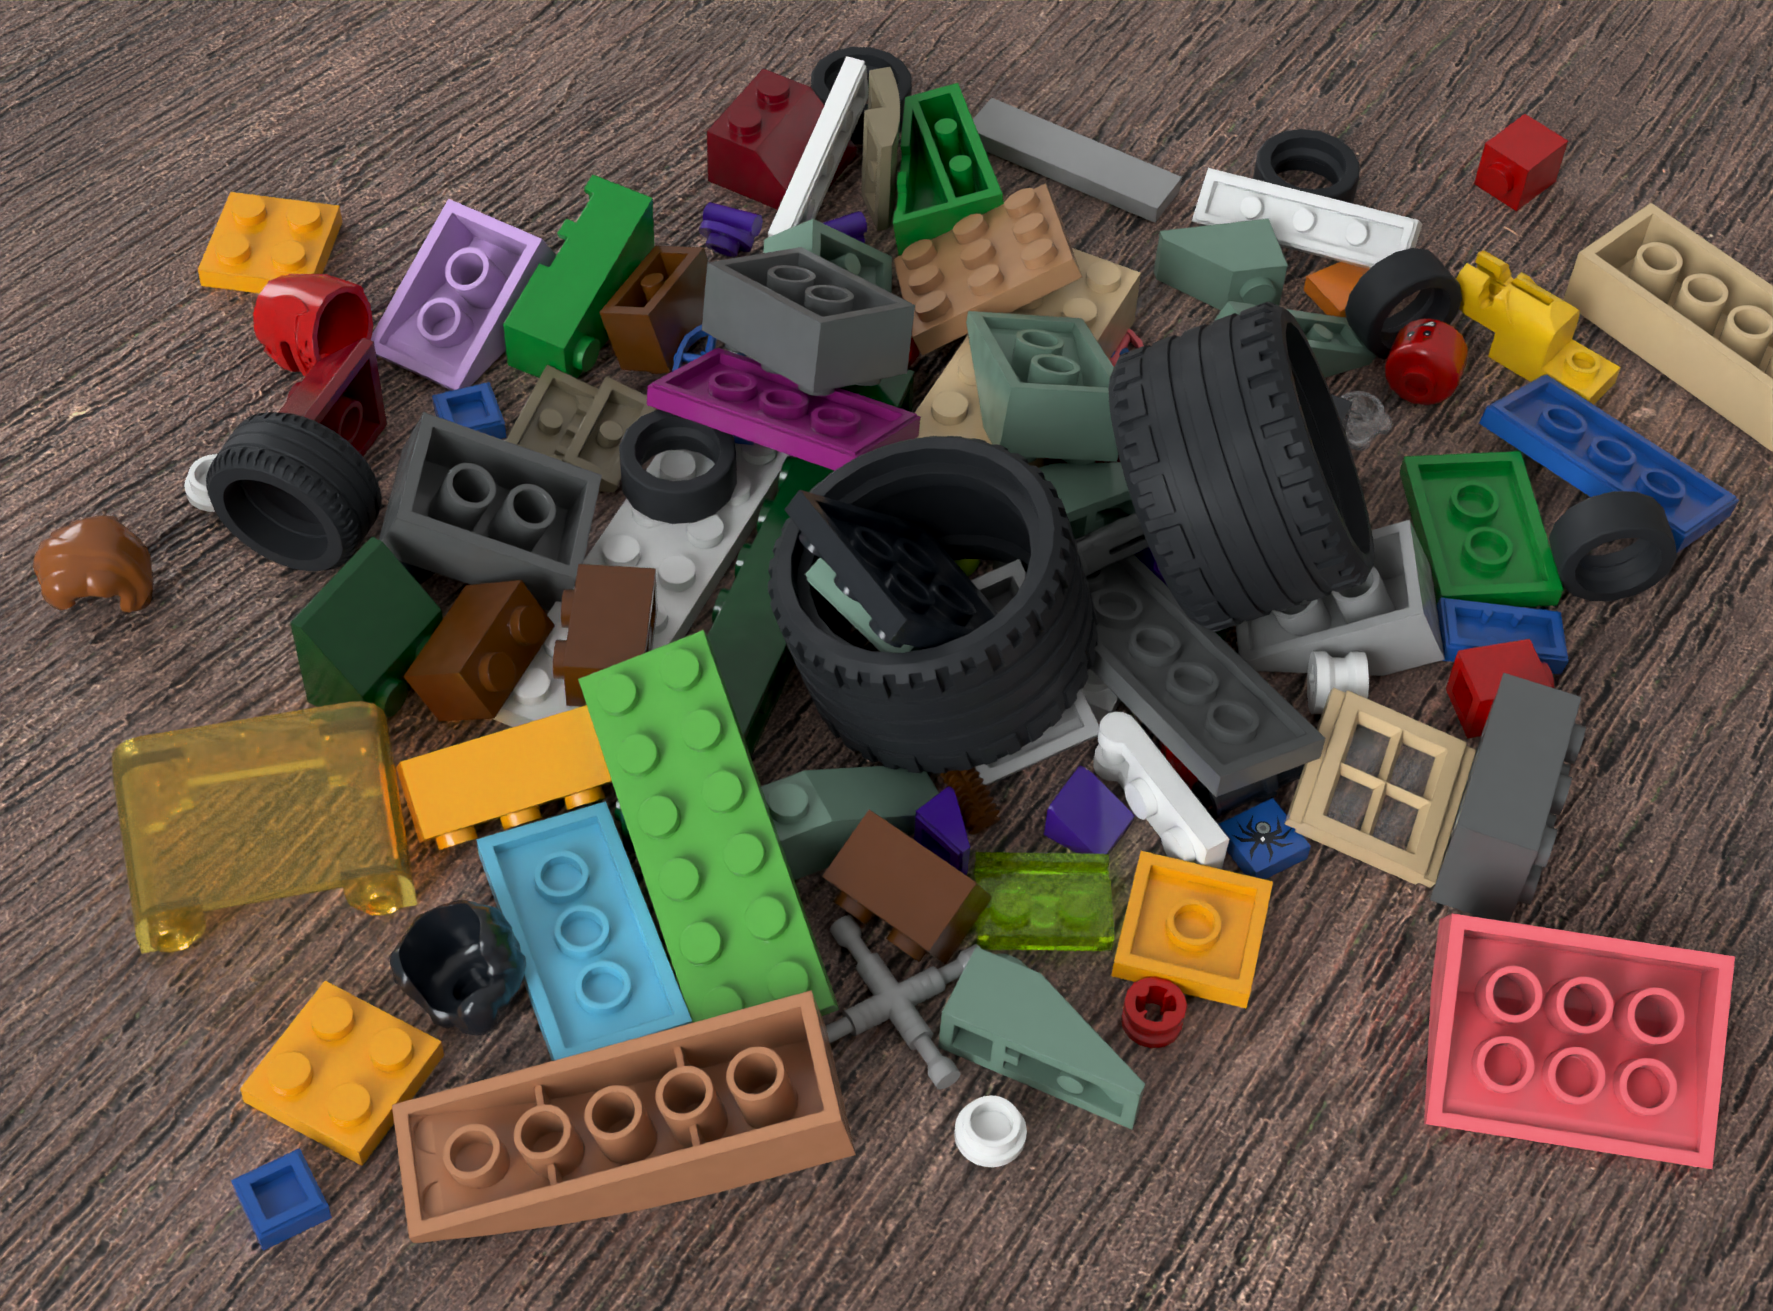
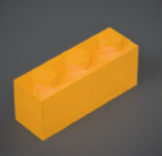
M587 705L404 760L396 766L419 843L436 839L439 850L477 839L478 836L474 826L499 818L503 830L541 819L539 806L564 798L567 810L605 799L602 786L612 783Z

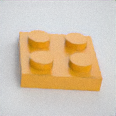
M230 192L198 267L201 286L260 294L268 281L281 275L323 274L342 225L340 206Z
M1141 851L1111 976L1133 982L1146 977H1160L1177 985L1183 994L1246 1009L1251 993L1273 881Z
M324 981L241 1086L240 1091L244 1103L363 1166L394 1124L392 1105L413 1099L444 1057L442 1041Z

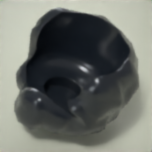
M457 900L442 904L418 915L392 951L389 960L394 982L400 985L402 991L430 1015L434 1024L446 1029L456 1026L462 1033L476 1036L487 1034L497 1025L499 1016L504 1013L518 994L526 968V958L521 952L520 944L513 933L511 925L501 911L495 907L481 905L468 900Z

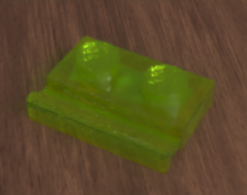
M975 852V882L992 896L991 901L976 921V944L984 950L1112 951L1115 934L1111 879H1109V854Z

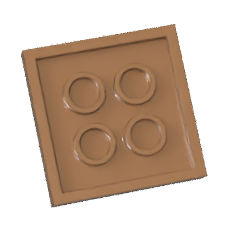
M1046 183L1035 189H1021L1010 195L1003 205L984 214L969 215L957 222L952 230L932 240L923 239L909 245L902 255L894 258L902 297L904 300L915 305L912 338L922 356L968 334L966 324L968 311L1009 314L1082 278L1057 205Z

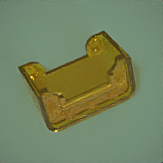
M363 701L345 702L143 735L124 741L113 751V785L134 930L141 954L154 951L170 953L186 949L205 932V912L337 888H343L345 899L350 906L357 910H362L369 915H387L399 908L418 905L387 716L383 709L375 704Z

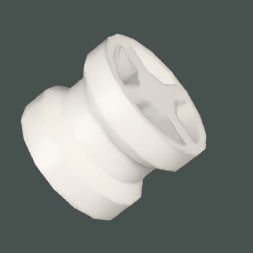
M1326 651L1311 652L1307 674V697L1311 714H1322L1329 692L1333 688L1345 693L1348 690L1368 699L1369 670L1365 652L1350 651L1344 658L1331 657Z

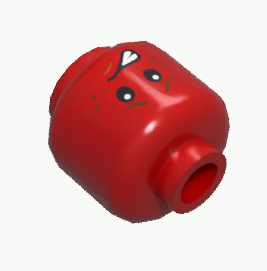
M1424 318L1411 321L1399 331L1385 362V378L1390 388L1400 398L1413 404L1433 405L1442 403L1453 395L1461 380L1467 364L1468 347L1466 342L1453 326L1440 320Z

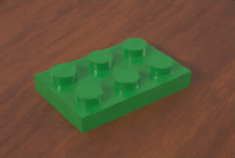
M1521 451L1403 457L1399 473L1416 535L1431 566L1436 605L1440 598L1516 607L1558 606L1563 593V587Z

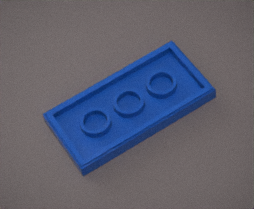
M1547 374L1487 406L1479 424L1590 497L1612 491H1635L1653 497L1665 510L1675 540L1677 553L1730 517L1739 502L1735 495Z

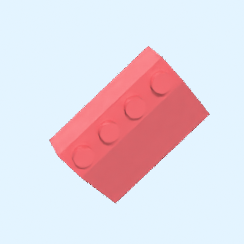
M1453 913L1439 919L1430 996L1424 1124L1712 1169L1735 956Z

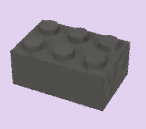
M802 247L707 262L702 331L725 343L726 349L736 353H743L761 363L763 370L780 374L798 384V388L802 392L810 395L826 396L833 394L835 388L854 384L874 386L881 383L883 378L907 374L915 305Z
M423 412L402 449L379 540L401 562L470 585L522 580L540 606L550 611L555 602H562L564 589L573 590L575 587L578 564H583L602 475Z
M1503 673L1476 749L1437 880L1430 897L1431 901L1482 918L1510 922L1518 901L1528 905L1531 904L1541 870L1548 863L1558 831V829L1554 828L1556 816H1560L1572 781V777L1568 776L1571 765L1563 762L1575 764L1586 731V726L1575 723L1582 697Z

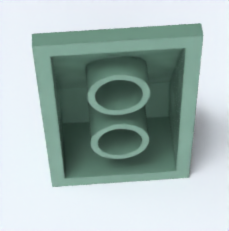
M968 311L966 324L983 428L991 443L1008 448L1010 453L1020 454L1028 460V463L1035 461L1036 458L1062 459L1067 463L1077 465L1095 463V461L1117 462L1119 454L1112 427L1108 390L1109 379L1114 366L1082 318Z

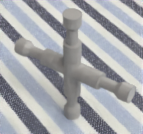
M851 915L841 917L835 921L830 928V933L840 946L848 948L857 962L856 971L873 996L844 1010L842 1018L826 1025L830 1043L849 1033L857 1036L890 1019L911 1050L917 1049L928 1065V1076L936 1088L942 1090L954 1084L959 1079L961 1073L950 1058L942 1056L931 1040L933 1032L915 1006L945 991V985L961 976L976 947L980 948V946L975 944L961 951L955 961L939 969L931 966L898 983L879 954L871 953L861 939V928Z

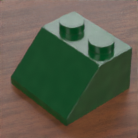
M373 536L290 622L307 702L368 735L386 717L394 716L403 706L408 692L412 689L403 676L443 620L440 607L389 548Z

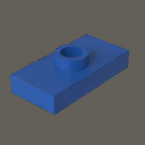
M1440 598L1437 603L1445 660L1441 661L1454 662L1458 650L1530 639L1540 661L1547 663L1552 673L1561 674L1568 663L1561 612Z

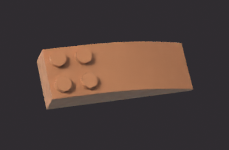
M812 990L392 1105L409 1239L413 1243L495 1235L640 1211L719 1193L856 1155L827 1028Z

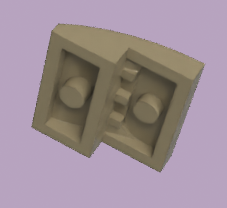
M891 67L869 70L868 110H864L861 195L877 231L888 229L893 217L896 200L900 98Z
M546 365L505 441L602 475L599 491L615 493L621 481L619 445L626 429L641 416L656 411L657 408L647 405V395L607 376L598 389Z

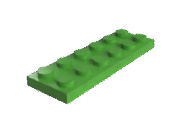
M704 630L578 679L692 1023L811 990L822 1016L839 1010L711 642Z

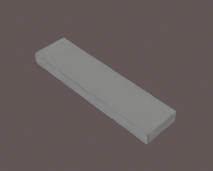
M991 98L973 118L986 152L1156 223L1180 192L1181 176L994 98Z

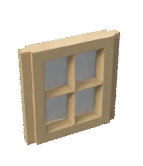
M1333 688L1329 692L1317 730L1326 738L1321 757L1304 765L1284 824L1295 828L1294 832L1403 880L1415 885L1420 883L1431 888L1437 880L1476 750L1466 746L1467 742L1358 694L1348 690L1345 693Z

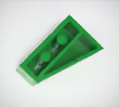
M955 83L905 97L900 145L902 153L901 167L897 176L898 199L897 209L894 211L893 218L899 256L902 255L909 245L923 239L932 240L952 230L961 219L972 214H984L1004 204L1003 193L959 84Z
M592 174L584 187L585 194L589 195V201L577 222L565 219L557 233L560 239L565 240L564 244L550 267L539 263L503 324L507 364L538 378H540L546 365L574 378H578L583 371L587 372L594 366L601 348L609 340L599 312L655 247L652 197Z

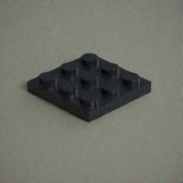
M799 490L785 508V512L802 531L799 535L801 543L810 552L827 562L836 573L833 579L835 585L846 596L862 605L872 618L869 621L872 631L891 646L901 648L905 644L922 649L938 647L968 635L998 614V611L923 525L803 490Z

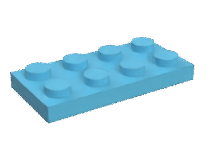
M606 801L476 839L478 855L497 908L511 925L513 933L520 944L521 952L526 958L523 981L552 1061L692 1023Z

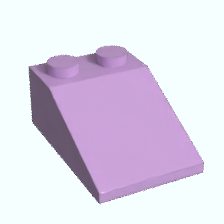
M448 199L372 333L371 341H374L376 356L452 391L470 387L506 351L503 326L505 320L539 263L550 267L556 254L543 239Z

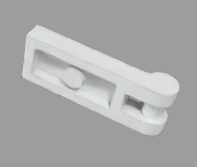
M1112 712L1105 715L1099 724V744L1095 749L1093 768L1096 774L1105 780L1117 781L1125 791V797L1131 810L1138 818L1142 820L1147 819L1160 836L1164 851L1168 857L1222 869L1229 843L1227 835L1131 715L1124 712Z

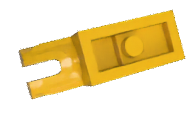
M1485 250L1477 253L1475 260L1477 267L1475 268L1466 263L1456 278L1462 293L1459 309L1466 316L1495 332L1488 357L1530 382L1547 374L1594 405L1616 383L1621 367L1572 339L1579 320L1580 310L1541 288L1530 276L1523 272L1513 279L1509 265Z

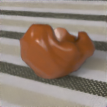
M97 515L81 520L77 519L69 525L53 531L48 539L40 542L34 557L33 569L41 585V594L44 600L53 608L58 610L69 609L76 604L75 600L77 598L88 596L110 598L118 595L120 597L121 610L124 612H137L148 607L151 603L154 579L149 551L138 536L119 523L116 516Z

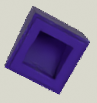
M1080 765L1048 807L1044 835L1101 866L1130 827L1135 815L1091 771Z
M949 786L916 810L914 840L967 876L970 844L954 789Z

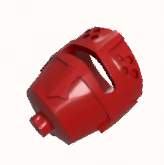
M288 274L268 281L257 297L253 312L254 332L257 340L265 346L264 352L281 368L292 372H301L303 376L309 373L317 361L361 338L371 340L374 327L371 305L364 293V288L358 284L328 274Z

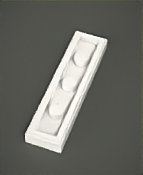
M846 56L768 231V237L816 218L868 99L865 61Z
M1211 168L1207 170L1192 218V222L1199 226L1269 218L1281 247L1370 269L1377 262L1395 252L1415 248L1422 228V223L1417 219Z

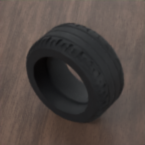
M266 412L254 414L246 418L235 428L214 458L206 478V488L211 504L219 519L235 537L271 561L304 571L335 569L352 558L378 518L382 504L379 484L364 457L347 440L333 430L314 420L291 413Z

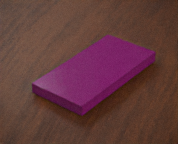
M716 348L647 385L648 406L834 471L858 456L874 449L899 441L915 439L919 436L921 417L916 413L841 388H835L833 394L826 396L810 395L799 390L798 384L786 377L763 370L761 363L754 359L721 348Z

